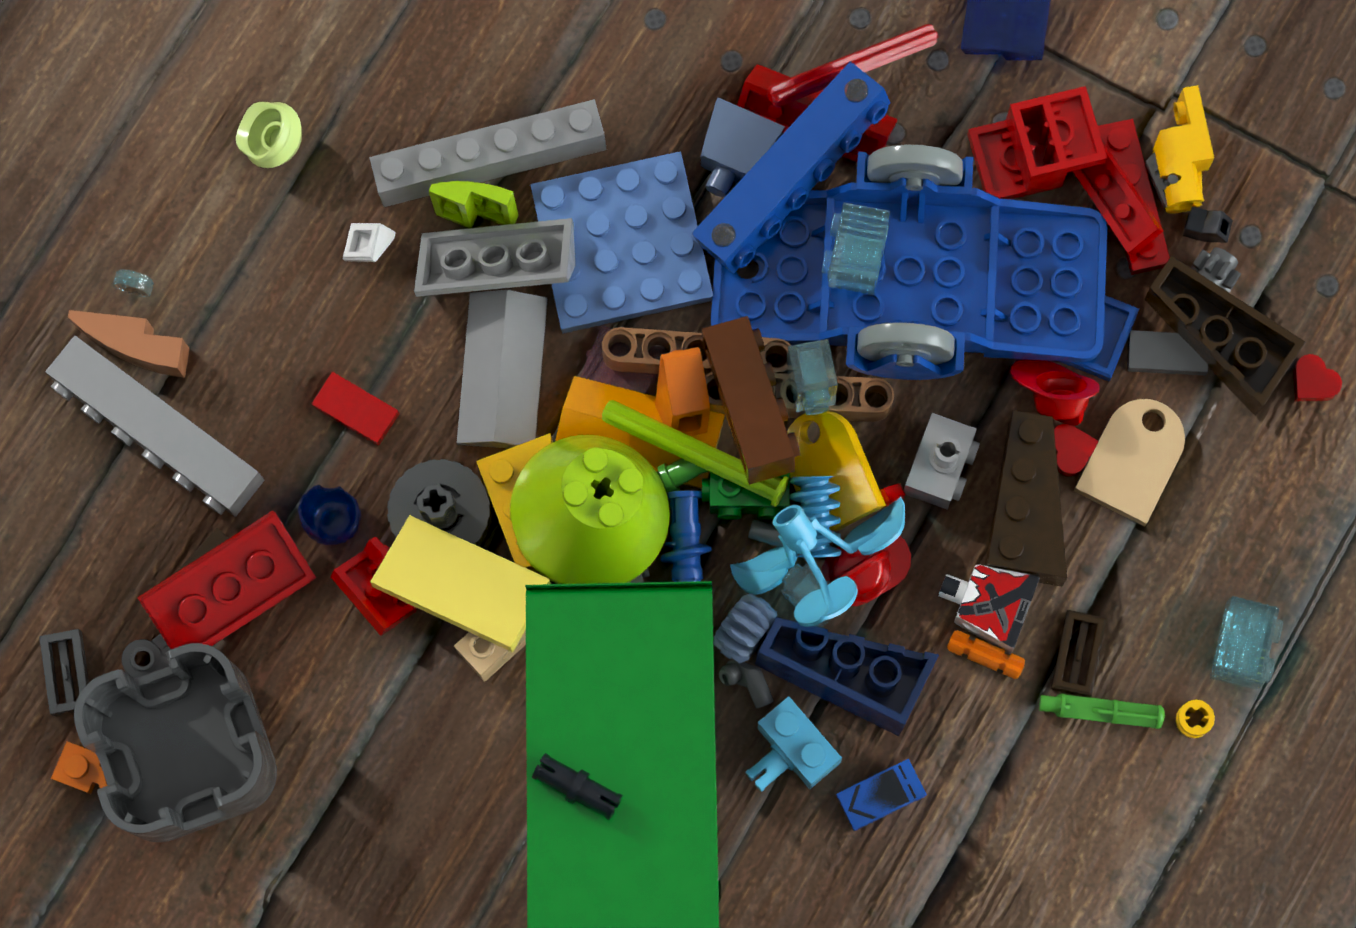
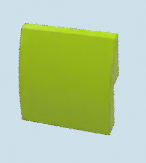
M450 181L431 184L429 189V195L436 215L468 228H472L477 215L501 225L515 224L519 216L513 191L502 187L470 181Z

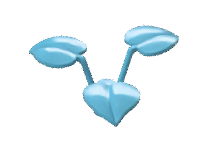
M900 496L895 502L854 528L844 540L820 525L816 517L808 519L799 505L788 506L781 510L773 519V525L780 534L778 538L782 542L783 547L770 549L746 562L731 564L733 577L745 592L752 593L753 595L762 594L780 585L787 578L788 569L795 566L798 554H803L821 589L810 592L799 601L794 610V617L801 626H816L845 612L854 603L858 594L857 585L848 576L840 577L827 584L810 553V550L817 544V532L850 554L859 550L862 555H870L889 546L901 535L905 526V503Z

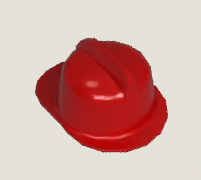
M1022 359L1016 361L1011 366V376L1013 379L1033 392L1037 411L1041 415L1051 416L1059 422L1074 426L1081 424L1089 398L1100 392V384L1095 380L1079 375L1048 360Z
M901 536L889 546L870 555H862L859 550L850 554L838 546L837 548L841 550V555L826 557L821 573L827 584L843 576L850 577L858 589L857 597L851 606L858 607L897 586L906 577L911 567V552L907 542Z

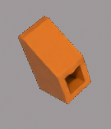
M699 347L674 350L670 353L661 354L655 406L662 423L689 436L707 433L710 415V402Z

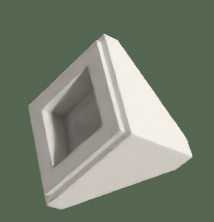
M351 223L343 260L376 262L394 240L396 232L381 223Z

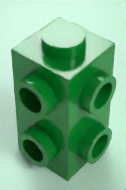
M710 472V478H702V502H710V514H718L719 519L737 520L742 518V514H757L758 519L773 520L781 510L790 506L789 482L782 499L774 507L771 505V500ZM790 473L778 476V478L783 479L784 476L790 479Z

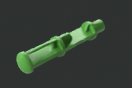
M1064 693L1058 694L1056 697L1041 695L1039 701V711L1053 712L1061 718L1066 717L1160 729L1165 720V711L1161 705L1066 695Z

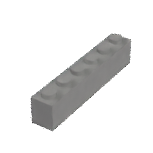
M594 99L369 158L383 207L430 196L429 189L431 184L450 181L480 183L606 150V142Z
M74 335L45 371L54 381L50 387L67 401H70L73 396L84 404L80 410L98 424L105 419L114 426L111 433L129 447L133 442L137 443L145 449L141 455L158 469H161L165 464L175 472L172 479L187 491L191 492L196 487L206 495L203 502L218 514L222 515L226 510L236 517L265 481L257 470Z

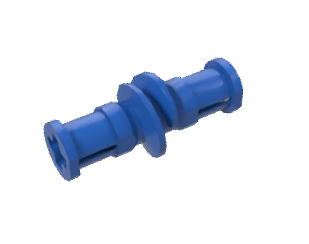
M668 492L667 497L670 500L671 509L669 532L672 542L664 543L663 547L672 549V551L663 554L661 562L673 564L671 580L674 582L701 581L703 579V568L701 567L700 555L712 550L711 546L700 543L701 523H699L698 499L702 498V492Z

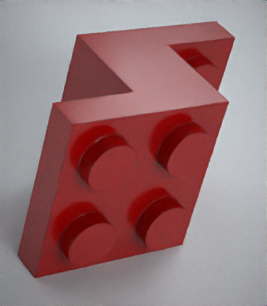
M1086 86L1010 104L1006 120L968 129L967 133L983 191L1002 199H1015L1061 188L1067 172L1104 164L1107 160Z

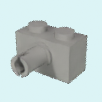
M932 413L905 484V494L947 510L951 499L959 501L967 481L966 478L960 477L964 463L973 464L980 445L979 442L973 440L977 429Z

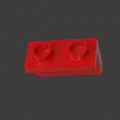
M373 537L367 542L362 552L334 569L330 577L378 634L382 636L416 613L418 608L372 587L370 581L390 549L387 545H383L377 537Z

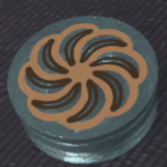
M121 269L116 271L112 285L116 289L131 295L150 297L154 282L144 274Z

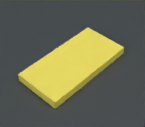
M411 515L407 518L370 581L373 588L511 652L514 651L526 630L525 585L551 584L549 578Z

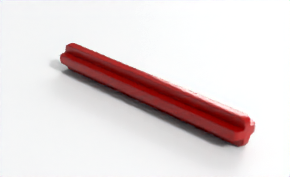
M925 24L770 85L767 92L768 99L774 107H780L825 89L850 61L866 73L934 46L937 43V31H935L933 25Z

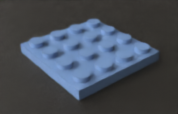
M681 151L530 184L538 221L572 218L574 223L575 268L569 282L552 284L562 334L712 301L713 292L703 248L691 234L698 225Z

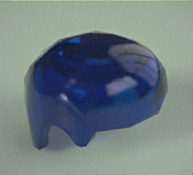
M321 485L313 486L301 497L298 506V514L303 530L311 540L319 544H343L347 540L352 539L358 532L362 516L357 499L341 486L336 488H324Z

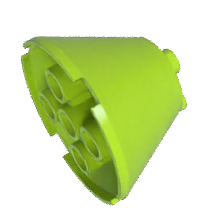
M570 436L544 447L522 469L511 496L510 520L512 521L520 551L533 568L556 584L629 583L640 576L653 563L668 533L669 502L658 473L639 452L618 440L604 436Z

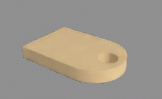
M1137 399L1119 407L1103 431L1074 492L1145 527L1184 449L1185 433L1179 417L1167 405L1151 399ZM1150 412L1158 414L1163 420V428L1156 432L1147 430L1142 423L1143 415Z

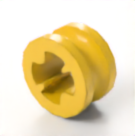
M1195 699L1188 701L1178 710L1175 722L1181 734L1189 738H1199L1211 730L1214 725L1215 715L1209 704ZM1187 710L1191 713H1195L1197 710L1203 713L1204 717L1201 719V721L1205 722L1203 728L1200 725L1191 728L1186 723L1190 718L1185 716Z

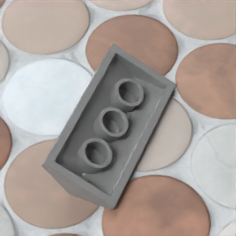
M568 218L422 233L414 289L415 295L419 297L569 282L575 268L573 220Z
M511 290L470 293L457 445L512 448L536 439L547 297Z

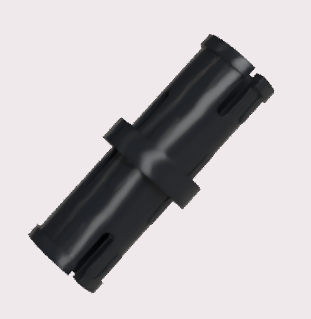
M547 753L542 756L540 766H536L532 775L533 779L539 780L566 795L565 800L572 804L577 801L603 815L608 820L612 818L615 813V807L618 808L622 800V794H617L590 779V773L583 769L577 772L553 759Z

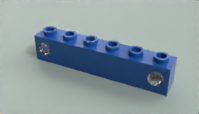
M850 61L691 233L698 244L732 274L739 268L747 266L754 258L756 249L763 241L777 234L785 217L792 210L799 209L806 202L809 191L819 181L826 180L832 174L835 163L845 152L849 153L854 150L865 130L871 124L878 123L885 116L888 105L891 103L885 89Z

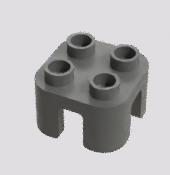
M191 643L167 651L165 654L169 667L142 677L133 678L122 669L103 674L93 679L84 687L75 704L74 722L79 739L85 748L96 753L108 785L97 789L104 813L114 825L146 841H171L252 811L268 799L276 784V761L249 682L244 673L222 652L206 644Z

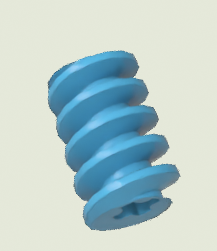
M835 476L790 478L789 483L801 487V490L790 494L789 499L801 503L800 507L808 519L816 517L820 525L828 530L829 527L841 522L840 517L829 514L830 510L841 506L839 501L829 498L830 494L840 491L839 485L829 482V479ZM829 530V531H831L833 534H835L836 536H838L839 538H841V534H840V533H837V532H835V531ZM817 532V544L810 550L812 557L840 556L841 550L830 546L832 541Z

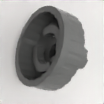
M433 459L424 463L421 462L404 472V475L397 480L394 488L391 490L387 506L388 522L395 538L409 515L442 530L450 527L456 521L458 515H461L457 523L451 529L446 530V532L479 547L487 539L492 525V505L481 479L467 466L465 467L461 463L446 459ZM441 499L443 504L440 505V512L433 513L434 500Z

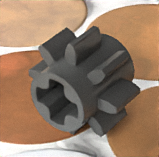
M1218 247L1213 248L1210 254L1202 250L1191 266L1193 270L1227 292L1231 291L1241 276V273L1235 270L1238 260L1226 250Z

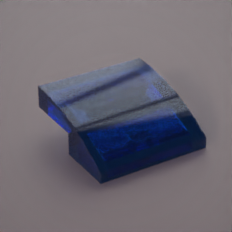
M968 0L961 50L964 54H1001L1005 60H1042L1051 0Z

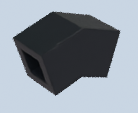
M1192 206L1187 216L1183 236L1204 242L1227 243L1233 220L1223 211L1204 210Z

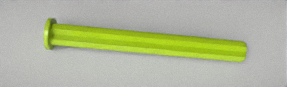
M610 400L602 412V420L761 495L771 500V505L774 507L779 504L789 482L788 477L784 476L783 479L775 477L749 485L740 459L617 401Z

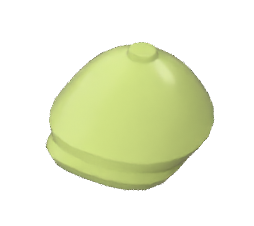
M257 102L252 104L244 114L237 130L236 144L239 150L256 166L262 168L277 167L289 161L296 154L302 140V127L297 113L287 104L281 102Z

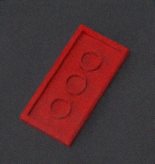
M271 511L143 593L137 599L170 650L191 643L213 646L316 579V576L276 512Z

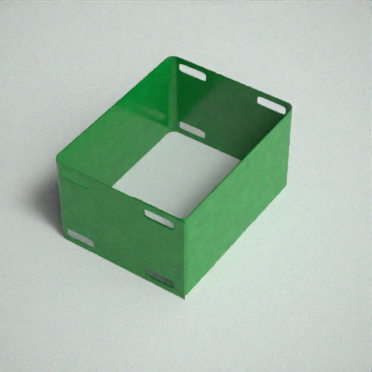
M712 581L525 585L527 928H719ZM547 753L553 759L577 772L583 769L590 773V779L617 794H622V800L618 808L615 807V813L612 818L608 820L603 815L577 801L572 804L565 800L566 795L539 780L533 779L532 775L536 766H540L542 756Z

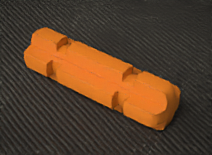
M955 630L947 646L950 652L962 656V654L968 655L967 659L994 671L998 669L1003 670L1002 674L1013 679H1018L1025 665L1024 658L1013 653L1010 656L1004 654L1006 650L978 638L974 641L969 638V634Z

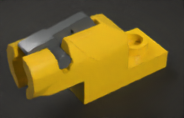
M1198 85L1182 89L1177 102H1174L1173 105L1175 121L1177 125L1182 126L1160 130L1153 147V154L1145 163L1162 207L1166 209L1167 213L1171 214L1190 211L1192 206L1197 208L1202 206V202H1204L1202 171L1209 170L1214 160Z

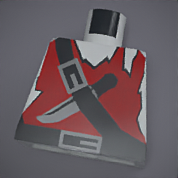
M975 565L969 582L946 574L938 597L960 604L954 621L957 625L984 641L1006 650L1005 653L1011 654L1016 645L1040 577Z

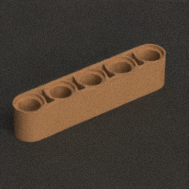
M624 327L613 328L606 333L602 341L603 361L610 369L619 372L659 374L660 359H654L649 355L648 351L651 347L661 345L666 347L669 352L696 347L704 349L702 333ZM762 337L765 351L760 352L763 363H767L766 357L774 353L781 354L787 363L780 368L772 367L774 373L791 374L795 358L794 349L791 344L779 338ZM621 342L628 345L631 350L627 355L618 357L611 354L609 348L613 344ZM708 359L703 361L705 376L711 373Z
M712 372L705 376L708 391L711 387L716 386ZM774 373L777 385L772 386L775 399L783 398L788 418H798L810 411H830L843 416L848 421L876 422L885 419L891 412L894 391L891 385L883 379L836 376V391L842 392L846 396L847 401L842 405L835 406L831 405L825 398L829 392L833 391L830 376ZM792 389H800L806 393L808 398L803 403L795 404L787 399L786 394ZM870 393H880L884 396L886 403L881 407H871L865 401V397ZM709 397L710 411L725 414L721 400Z

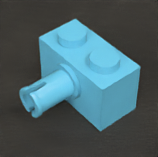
M788 696L758 722L757 729L771 744L772 750L753 767L747 769L745 773L753 781L761 773L766 772L755 781V786L761 792L787 769L793 770L804 784L811 789L841 763L842 757Z

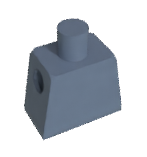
M717 98L701 152V166L712 172L705 188L716 196L725 197L733 181L738 183L782 136L785 126L721 98Z

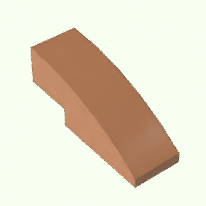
M69 310L68 318L75 327L91 341L112 355L153 372L185 378L190 348L183 338L153 335L154 328L145 318Z

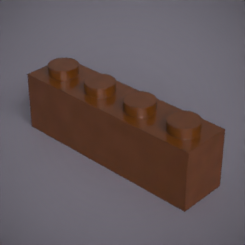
M748 316L702 328L703 347L748 484L795 472V457L800 456V449L794 432L787 434L784 421L788 420V414L783 398L775 399L772 386L777 385L771 363H763L760 352L765 351L759 328L752 329Z

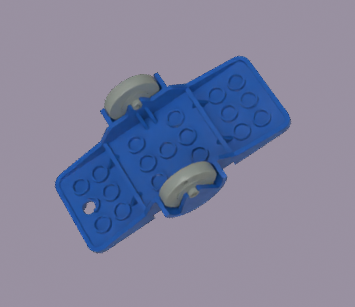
M895 145L878 149L871 155H868L866 152H858L856 183L851 182L829 190H810L806 202L799 209L792 210L785 217L777 234L770 239H765L756 249V254L752 260L759 266V271L755 277L744 279L737 272L732 274L715 259L711 326L748 316L752 329L759 328L762 337L785 340L791 344L792 348L827 349V345L847 346L846 365L849 368L867 375L891 379L928 380L957 375L964 369V352L984 353L983 357L1068 362L1091 361L1101 352L1104 339L1107 223L1102 214L1091 208L1002 199L978 188H972L974 157L961 159L958 155L946 149L926 145ZM735 230L720 247H726L734 241Z

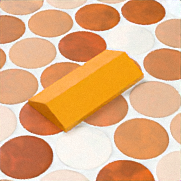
M574 376L563 405L555 441L577 435H599L612 438L639 452L653 466L656 472L659 465L663 463L670 465L681 459L602 420V412L606 404L610 400H614L662 423L655 406L656 396ZM710 411L707 433L691 437L717 448L725 414ZM710 471L700 474L684 483V485L702 489V478H709Z

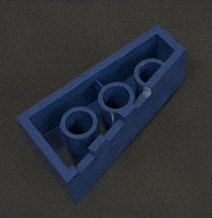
M776 617L758 652L755 665L899 736L939 655L930 652L919 653L906 650L904 646L891 643L885 645L864 640L865 637L852 634L846 636L828 632V629L817 626L804 627L798 622Z

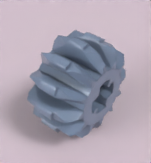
M752 593L742 596L716 631L713 645L720 649V652L727 658H732L738 663L749 660L767 636L777 617V611L770 607V604L764 599L758 598Z

